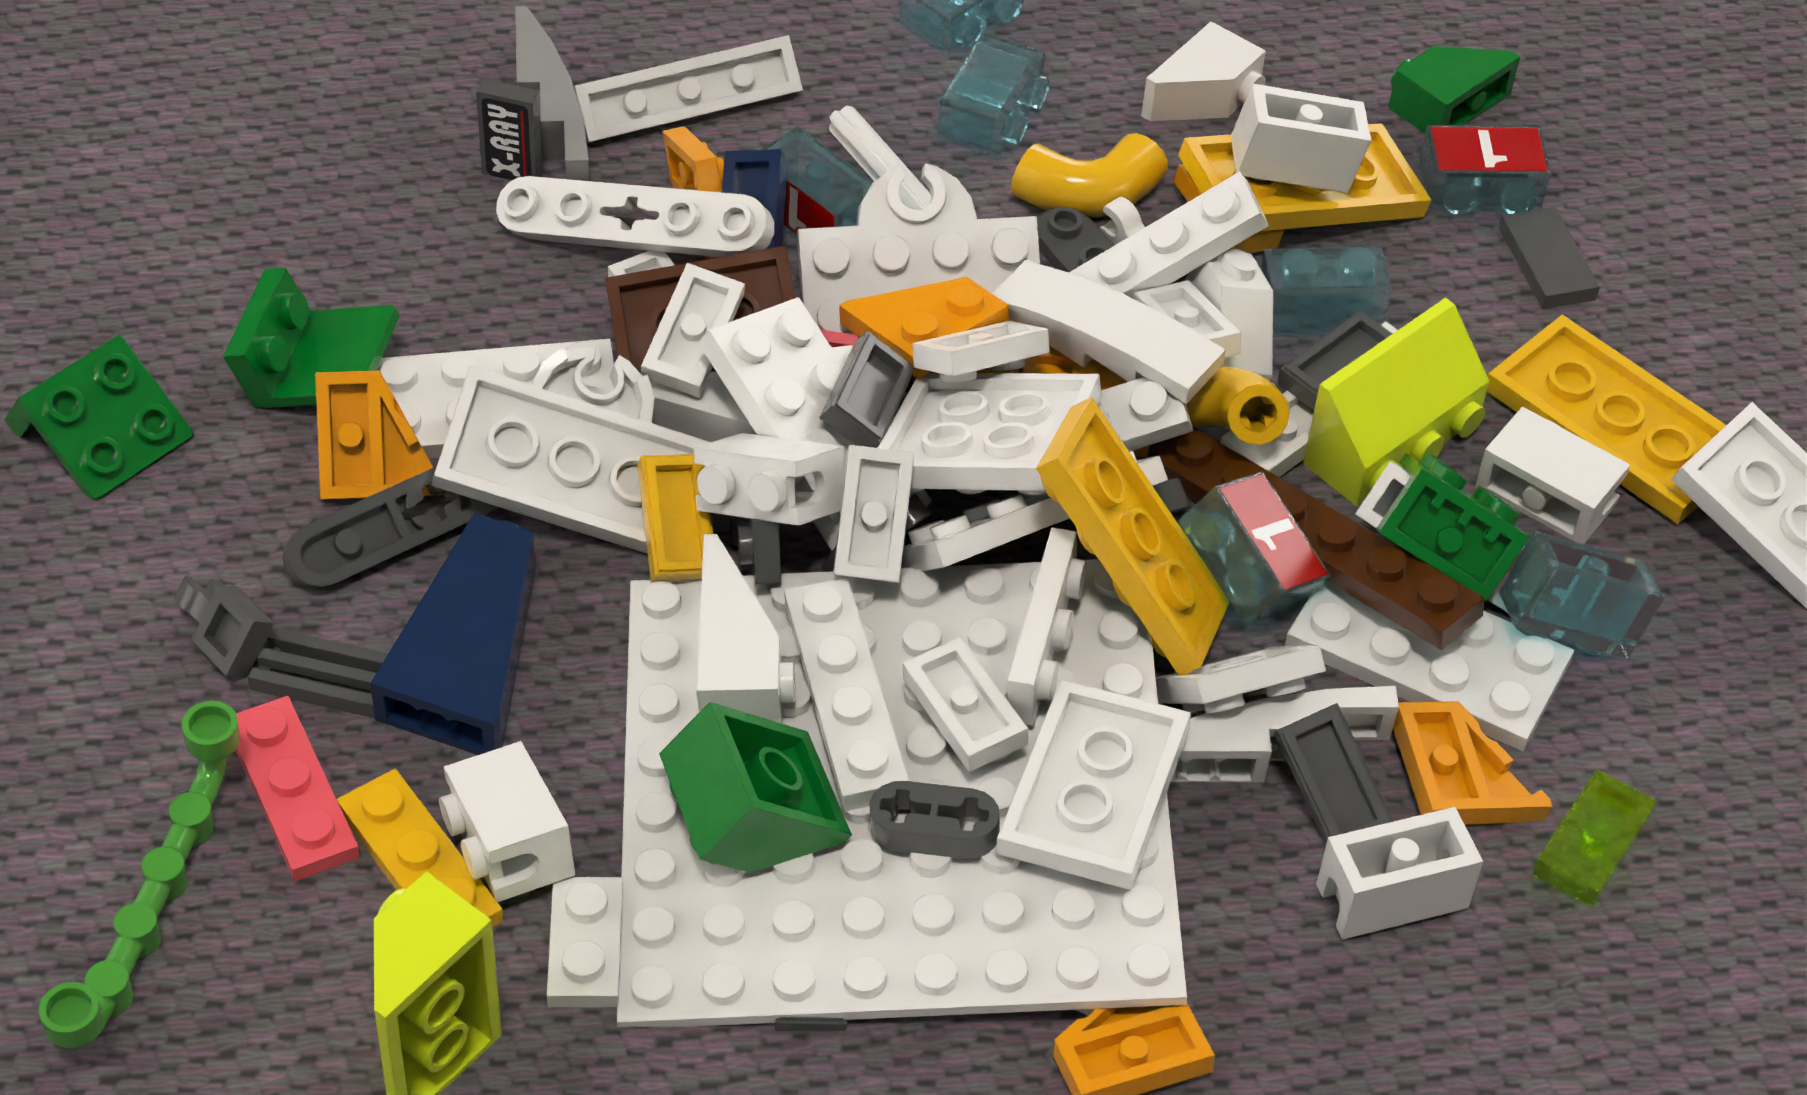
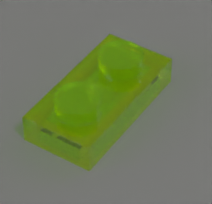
M1596 769L1538 857L1532 875L1594 907L1652 816L1657 800Z

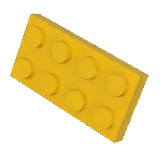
M1382 123L1368 124L1371 143L1348 193L1326 189L1316 190L1307 186L1270 180L1260 181L1251 177H1245L1269 224L1268 227L1261 231L1419 218L1425 216L1432 200ZM1231 134L1184 138L1178 156L1201 194L1236 174Z
M1563 314L1488 373L1489 385L1487 392L1515 412H1518L1523 406L1630 464L1628 474L1620 485L1676 524H1679L1698 507L1670 479L1687 461L1715 437L1726 424Z
M1090 397L1069 409L1036 470L1040 474L1043 488L1053 501L1061 504L1076 526L1077 534L1083 547L1089 553L1096 555L1112 578L1113 586L1119 599L1125 605L1132 607L1148 630V635L1152 638V646L1155 651L1168 659L1178 675H1185L1201 668L1230 603V599L1099 406Z

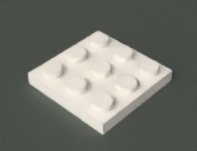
M928 373L920 379L916 378L878 448L915 453L910 493L924 489H956L964 494H976L986 490H1018L1026 495L1043 494L1046 491L1043 488L1040 474L1036 467L1069 409L1090 397L1098 405L1102 397L1099 374L977 373V378L974 380L950 383L941 381L939 373Z

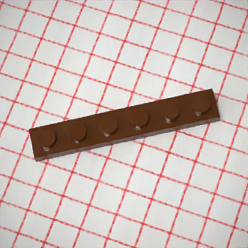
M1194 427L1192 432L1178 436L1151 456H1160L1168 480L1179 478L1189 499L1247 534L1249 533L1220 488L1263 474L1328 573V575L1322 576V579L1440 650H1443L1483 616V596Z

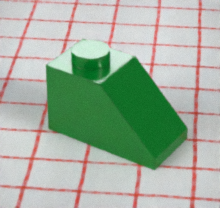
M1432 46L1414 59L1404 60L1396 68L1391 78L1392 92L1388 108L1433 139L1431 126L1463 127L1511 95L1520 56L1509 50Z

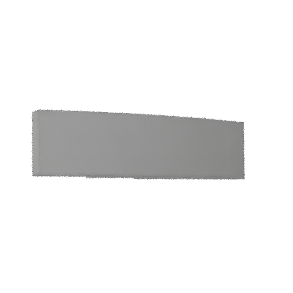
M515 6L517 86L539 90L543 160L565 159L566 179L590 181L584 118L571 77L552 40L528 7Z

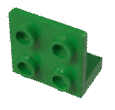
M286 267L264 269L223 358L255 408L317 405L315 373L376 371L400 315L394 305L311 311L305 296L299 291Z
M121 334L20 396L4 419L10 429L20 438L36 428L85 495L92 500H97L189 440L193 435L190 426Z
M1426 452L1421 461L1405 453L1399 464L1411 477L1376 530L1428 565L1483 596L1484 600L1487 601L1530 538L1516 525L1521 514L1512 509L1508 503L1481 486L1477 487L1473 495L1465 491L1463 487L1468 480L1430 453Z

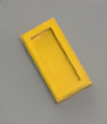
M694 454L640 456L637 463L651 583L657 581L684 582L702 579L704 534H713L711 513L697 511L696 495L700 494L697 487V478L699 472L705 468V465L695 464Z

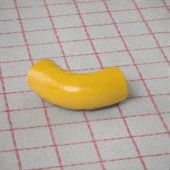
M1138 133L1127 134L1121 138L1106 156L1091 161L1075 160L1063 156L1038 143L1032 145L1021 158L1012 178L1011 194L1045 211L1058 207H1071L1079 212H1083L1089 218H1100L1107 216L1103 212L1104 206L1120 196L1128 199L1134 205L1149 194L1165 176L1168 170V161L1164 151L1156 142Z
M1221 366L1186 404L1192 426L1229 429L1240 440L1247 444L1256 445L1272 442L1280 436L1288 424L1290 414L1286 398L1274 383L1253 371Z

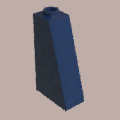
M477 513L473 514L370 683L376 721L476 755L503 747L536 571L533 531L521 528L510 521H499Z

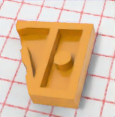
M968 277L848 300L839 305L841 325L859 338L868 331L913 366L912 343L1009 321V305ZM915 368L912 375L920 379L931 371Z
M380 371L315 373L321 500L367 498L434 468ZM426 487L421 488L423 496H434L428 492Z
M1459 701L1398 702L1399 709L1393 731L1421 815L1456 807L1464 825L1523 823L1546 819L1553 807L1550 798L1542 790L1532 795L1509 771L1514 760L1496 741L1489 739L1481 731L1479 722Z
M1187 1004L1094 1009L1089 1016L1077 1019L1054 1039L1053 1057L1072 1095H1139L1212 1073L1215 1054Z

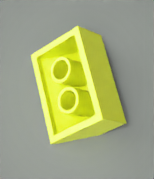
M1445 297L1319 385L1303 464L1356 507L1365 500L1390 461L1400 465L1399 462L1405 453L1418 461H1421L1426 452L1437 457L1443 449L1444 443L1457 434L1462 438L1468 437L1478 428L1485 416L1486 411L1483 408L1489 379L1454 303Z
M427 871L407 889H399L392 893L384 901L377 916L374 918V1012L386 1095H439L502 1035L492 920Z

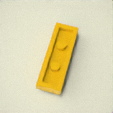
M396 768L337 798L350 829L396 891L407 889L427 871L492 920V927L504 921L502 907L496 902L480 878L473 880L463 856Z

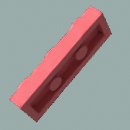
M289 696L236 713L241 736L239 746L236 749L237 755L294 882L359 859L357 842Z

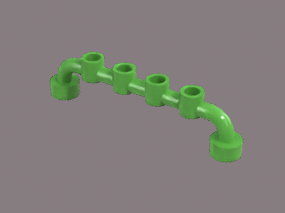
M205 701L194 705L185 713L182 719L185 746L193 757L199 759L193 783L187 793L177 796L169 806L171 828L162 846L148 852L142 860L141 868L144 882L134 903L122 907L114 917L113 924L116 939L106 960L96 963L88 970L85 976V984L79 982L62 983L50 989L43 996L39 1005V1016L44 1033L51 1043L63 1048L88 1045L101 1034L110 1016L123 1013L132 1004L133 990L129 976L138 958L151 955L158 949L161 943V933L157 919L165 902L177 899L188 887L185 861L192 846L208 841L215 830L211 807L223 782L227 757L237 749L241 738L236 712L226 703Z

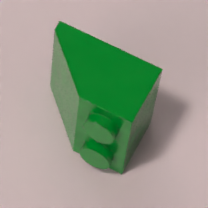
M709 702L659 753L670 781L671 793L679 804L690 832L691 845L700 860L752 873L843 844L852 836L808 731Z

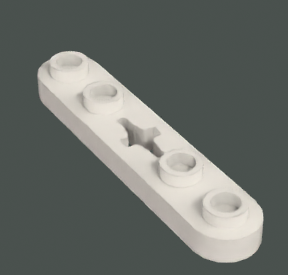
M525 176L512 180L501 190L496 206L499 221L513 234L540 241L724 257L766 249L774 235V220L771 213L757 199L744 194ZM637 205L646 215L657 219L636 220L630 230V227L621 219L610 216V212L612 211L616 215L623 216L624 214H633Z

